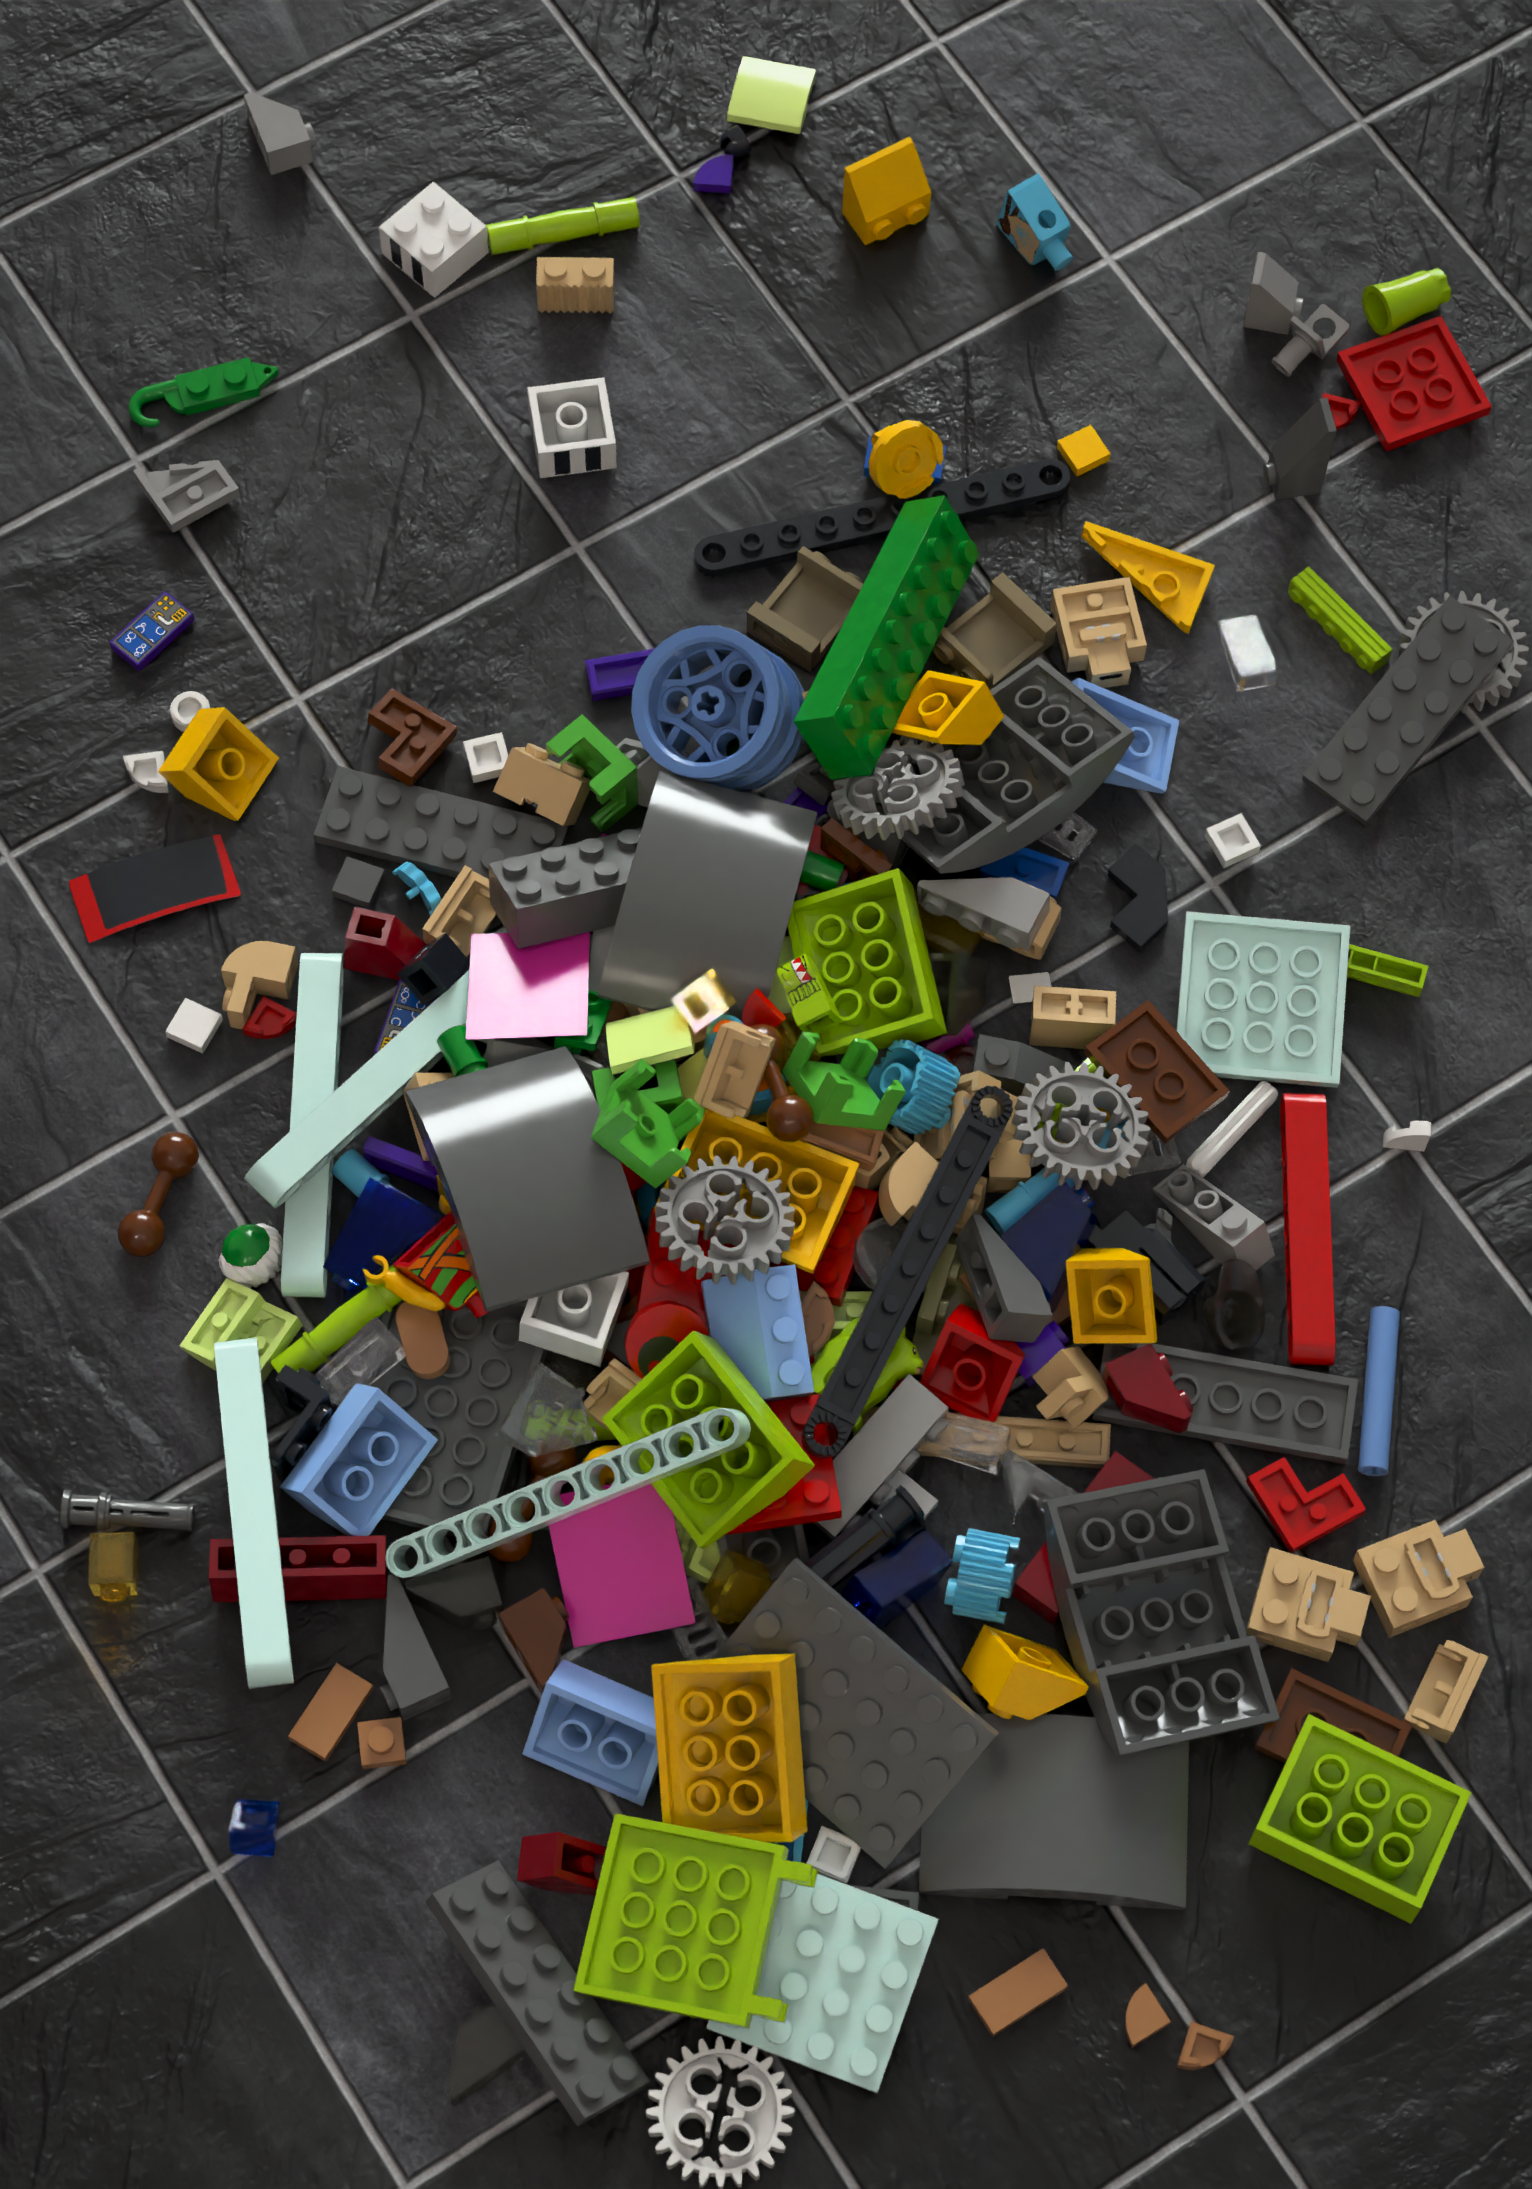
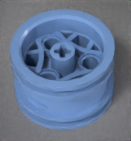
M699 625L681 630L662 641L648 655L638 672L632 691L631 707L635 732L649 755L658 764L677 775L740 792L755 790L775 780L791 765L804 739L793 722L804 701L802 696L804 689L795 672L782 658L737 630L719 625ZM712 664L714 665V667H712L711 669L705 671L702 674H699L705 668L709 667ZM751 669L752 678L750 682L744 687H739L738 681L741 673ZM687 696L689 700L687 709L677 714L681 698ZM692 736L700 744V747L688 756L684 748ZM738 738L740 743L738 751L728 756L726 752L728 743Z

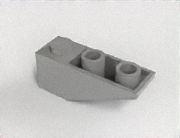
M1013 877L920 880L917 884L918 903L927 912L936 916L944 914L958 920L960 925L967 930L973 932L981 930L994 936L999 943L1009 948L1019 947L1029 951L1050 911V893Z
M1181 1165L1153 1188L1154 1193L1212 1256L1243 1280L1275 1256L1265 1222L1186 1165Z

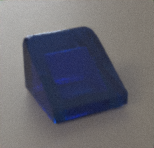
M247 1799L235 1800L229 1830L231 1853L257 1856L274 1855L280 1802Z

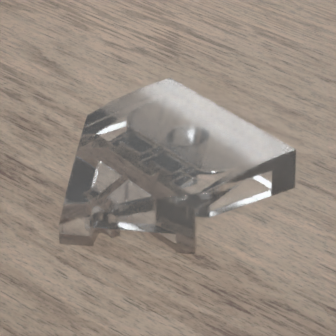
M542 1363L536 1365L531 1371L495 1434L531 1457L581 1446L598 1440L594 1426L590 1427L583 1403L584 1388L576 1389L575 1386Z

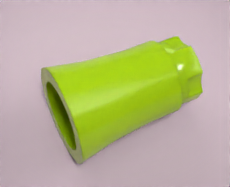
M1439 268L1429 271L1421 270L1396 280L1366 286L1362 293L1363 310L1367 321L1374 331L1380 336L1391 334L1404 324L1436 310L1439 305L1448 302L1451 297V288L1448 285L1446 275Z

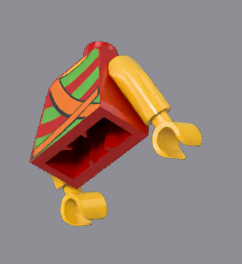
M440 1195L439 1208L446 1216L392 1264L396 1271L391 1272L389 1270L388 1262L383 1256L375 1255L373 1256V1261L383 1266V1272L378 1275L370 1274L366 1269H363V1272L369 1283L380 1285L385 1282L387 1290L408 1304L433 1312L442 1309L456 1312L466 1305L472 1314L479 1318L489 1311H485L460 1244L459 1230L450 1205L445 1197Z

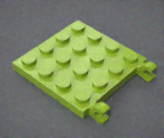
M615 1813L573 1991L591 1997L747 2029L750 2028L752 2015L785 2023L789 2005L779 1999L758 1996L759 1982L782 1880L815 1888L818 1869H814L813 1865L788 1861L789 1849L783 1845Z

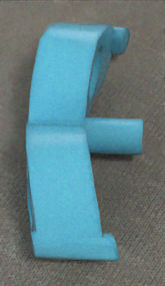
M405 862L392 871V873L398 875L403 882L412 888L405 893L409 900L420 893L431 916L441 902V897L433 883L427 879L421 870L414 864Z

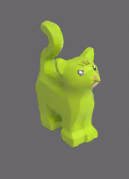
M858 1319L852 1320L843 1328L839 1335L828 1341L822 1355L810 1365L814 1393L808 1396L821 1394ZM905 1327L852 1429L856 1434L863 1427L862 1416L873 1406L884 1400L898 1380L906 1378L908 1374H919L923 1370L924 1362L920 1358L915 1345L905 1337Z

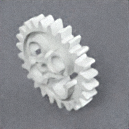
M718 2036L715 2049L709 2050L705 2041L699 2039V2053L693 2055L686 2046L681 2047L683 2062L679 2063L670 2057L666 2060L667 2066L671 2071L670 2076L664 2073H656L655 2080L663 2089L649 2090L648 2098L658 2103L659 2106L646 2109V2117L659 2120V2123L650 2127L648 2134L650 2137H663V2140L655 2147V2152L657 2154L668 2151L672 2153L667 2161L668 2169L674 2168L679 2163L684 2165L682 2180L686 2181L693 2172L699 2173V2187L703 2188L710 2176L716 2178L718 2189H723L725 2178L732 2176L734 2183L739 2188L742 2187V2173L746 2171L755 2180L759 2179L757 2165L760 2162L771 2169L774 2167V2160L769 2154L771 2150L778 2153L785 2152L786 2146L777 2137L778 2135L790 2136L792 2134V2127L781 2122L782 2119L794 2116V2108L782 2105V2102L792 2097L791 2089L777 2088L784 2080L785 2074L784 2072H777L770 2075L769 2070L773 2064V2058L768 2057L760 2063L756 2061L757 2047L753 2046L747 2054L741 2052V2041L736 2040L731 2050L725 2049L722 2036ZM718 2058L731 2070L741 2069L746 2065L749 2066L737 2076V2085L739 2088L752 2086L761 2095V2099L756 2105L745 2107L736 2100L735 2088H730L727 2099V2113L732 2115V2117H723L718 2141L723 2142L729 2132L737 2130L744 2132L748 2136L750 2143L747 2148L740 2152H733L722 2144L719 2147V2158L723 2168H720L717 2162H713L709 2156L700 2157L692 2161L691 2159L703 2150V2141L701 2138L688 2140L679 2131L681 2124L685 2120L697 2119L705 2127V2137L710 2139L713 2128V2113L708 2110L717 2109L722 2085L717 2084L711 2094L700 2095L692 2089L691 2083L696 2076L701 2074L713 2077L716 2082L720 2081L722 2071L717 2060Z

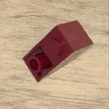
M354 907L345 936L343 969L401 980L397 973L427 944L395 915Z
M1151 1343L1105 1364L1102 1378L1122 1415L1177 1433L1187 1430L1191 1419L1190 1413L1193 1412L1190 1399L1184 1390L1176 1389L1170 1378L1173 1373L1167 1358L1163 1353L1157 1354Z

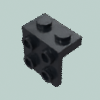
M286 1364L275 1379L284 1406L300 1416L271 1457L278 1480L282 1483L334 1414L329 1393L319 1386L320 1380L304 1368H299L298 1371H295Z

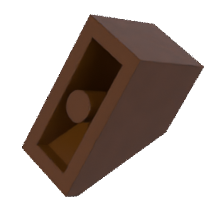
M544 1588L498 1613L500 1627L541 1695L547 1680L560 1663L567 1638L565 1621L570 1619L561 1600L557 1596L550 1599Z

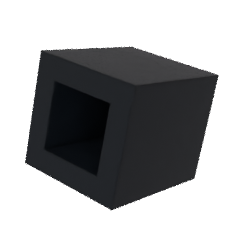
M444 933L423 946L397 975L422 1005H425L446 992L469 968L470 961L447 933Z

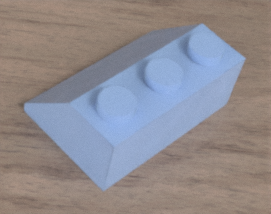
M795 1264L769 1267V1272L766 1275L758 1269H754L753 1281L750 1282L742 1273L737 1274L735 1285L730 1283L727 1275L722 1276L717 1284H713L712 1279L701 1282L709 1337L717 1340L765 1402L805 1397L814 1393Z
M356 1383L280 1488L310 1513L345 1535L369 1536L438 1439L379 1388Z
M563 1659L545 1684L523 1755L640 1806H644L659 1774L654 1698Z

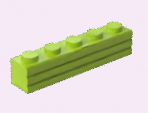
M1309 566L1291 579L1288 589L1291 599L1299 603L1306 610L1308 616L1311 619H1315L1323 627L1327 635L1333 636L1339 642L1342 650L1347 653L1349 652L1362 669H1366L1372 675L1390 660L1393 649Z
M1349 944L1347 978L1416 997L1420 996L1428 970L1427 965Z

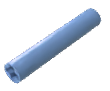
M1386 1306L1372 1308L1369 1319L1358 1471L1368 1476L1387 1475L1389 1468L1400 1312L1395 1308Z

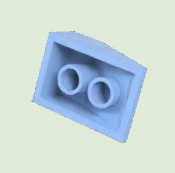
M1081 678L1072 681L1074 685L1130 728L1135 736L1124 756L1103 783L1161 794L1166 792L1179 720Z

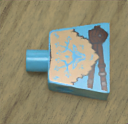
M1037 173L1008 190L996 222L999 229L1029 264L1035 265L1047 259L1055 271L1066 267L1074 259V256L1064 244L1071 225L1041 175Z

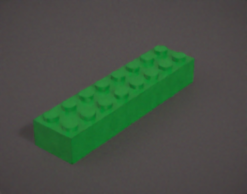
M945 495L904 503L793 721L831 780L872 774L979 556L975 543L970 539L957 513L953 510Z

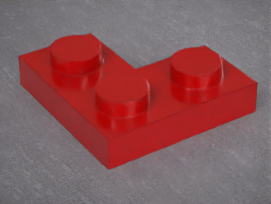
M1285 1457L1253 1473L1246 1480L1249 1488L1291 1554L1364 1515L1366 1511L1365 1506L1344 1473L1307 1493Z

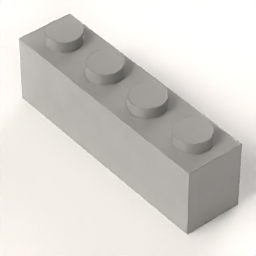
M908 1374L833 1460L842 1518L812 1523L834 1540L861 1518L860 1515L871 1503L877 1507L893 1488L888 1482L899 1470L905 1475L919 1460L921 1454L917 1450L928 1438L931 1442H934L947 1428L949 1422L945 1418L948 1415V1406Z

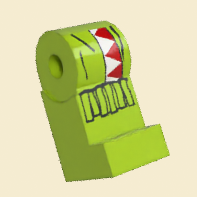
M807 953L776 968L793 1010L791 1013L797 1026L803 1032L817 1033L819 1035L843 1022L817 967ZM826 1016L822 1021L813 1023L814 1021Z

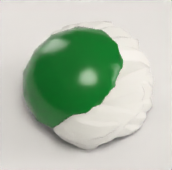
M266 1224L240 1225L230 1231L223 1240L222 1253L219 1257V1266L223 1275L248 1288L252 1286L257 1288L261 1283H267L269 1278L276 1277L277 1272L281 1271L283 1239L277 1229Z

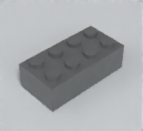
M642 828L627 829L608 836L589 838L574 844L557 848L550 847L543 851L522 856H512L505 860L488 863L490 904L517 948L520 949L615 926Z

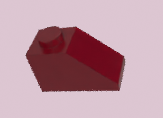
M561 1832L524 1836L521 1840L517 1881L548 1891L596 1895L607 1847Z

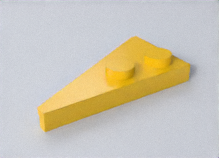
M1086 521L1081 537L1125 578L1130 577L1131 584L1179 629L1189 634L1213 575L1215 565Z

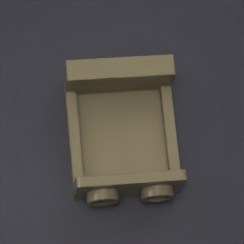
M802 547L797 553L796 565L762 605L756 601L747 611V632L811 672L833 645L863 586V582L855 574L844 572L832 565L829 559L822 553L812 552Z
M1002 572L991 581L990 593L947 628L943 627L933 647V652L942 663H949L958 671L960 677L983 681L991 690L1029 664L1054 643L1057 623Z

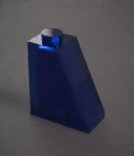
M370 1177L323 1268L335 1274L332 1281L337 1285L352 1292H355L357 1286L365 1289L368 1287L366 1284L368 1281L365 1278L363 1269L368 1270L373 1275H378L384 1270L383 1266L373 1261V1256H383L390 1267L445 1215L390 1185Z
M1066 1182L1062 1186L1058 1185L1000 1236L1041 1283L1047 1302L1050 1304L1051 1313L1056 1311L1068 1285L1065 1261L1082 1248H1085L1098 1220L1090 1210L1096 1204L1082 1187L1079 1190L1076 1188L1072 1189Z
M925 1529L856 1573L841 1596L881 1630L936 1586L953 1563V1560L948 1556L942 1545L936 1542Z

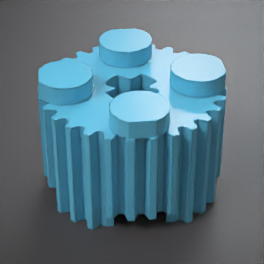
M895 1040L893 1045L888 1048L892 1052L887 1051L886 1057H881L880 1064H873L866 1077V1081L879 1100H881L893 1080H899L906 1090L889 1124L915 1135H918V1133L924 1134L925 1130L930 1131L932 1127L942 1129L951 1117V1111L948 1106L953 1103L951 1098L956 1094L953 1092V1089L957 1087L960 1079L957 1067L949 1063L947 1059L909 1040Z
M971 1528L968 1529L967 1536L957 1535L953 1561L960 1562L958 1578H949L944 1604L953 1606V1614L1000 1624L1005 1623L1007 1612L999 1611L1002 1597H1011L1017 1564L1008 1562L1010 1549L1019 1550L1020 1538Z

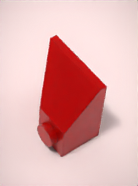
M960 1303L947 1318L919 1383L949 1408L992 1429L1006 1401L1025 1354L1015 1341L989 1339L980 1312Z

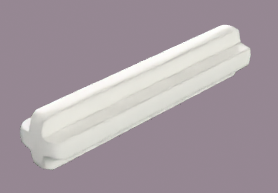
M1267 1081L1260 1082L1188 1158L1186 1166L1201 1177H1204L1276 1101L1278 1096L1276 1088Z

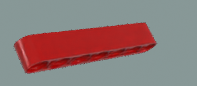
M1283 1093L1280 1105L1288 1359L1290 1365L1333 1366L1335 1360V1317L1325 1094Z

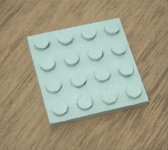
M1186 911L1176 1031L1219 1078L1338 1088L1340 1082L1350 926Z
M817 1874L815 1888L782 1880L757 1995L779 1999L783 2003L788 2004L785 2023L752 2015L749 2029L713 2021L708 2022L706 2029L877 2093L939 1919Z

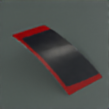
M219 834L145 852L104 866L69 881V886L89 943L170 913L241 895L222 837Z

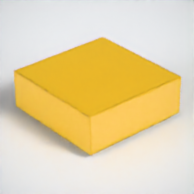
M1091 425L1057 442V449L1076 477L1110 461L1111 453Z

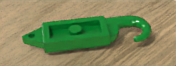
M247 357L176 375L173 380L146 386L136 391L128 405L129 415L140 426L155 427L160 424L158 419H149L141 414V407L146 402L165 398L168 406L173 411L187 416L260 397V391L279 375L278 367L251 362L250 358Z

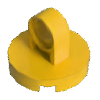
M906 420L892 426L889 425L871 435L873 448L869 458V474L877 487L887 494L906 499L918 495L931 485L934 480L931 475L937 463L942 465L943 444L937 433L920 421Z

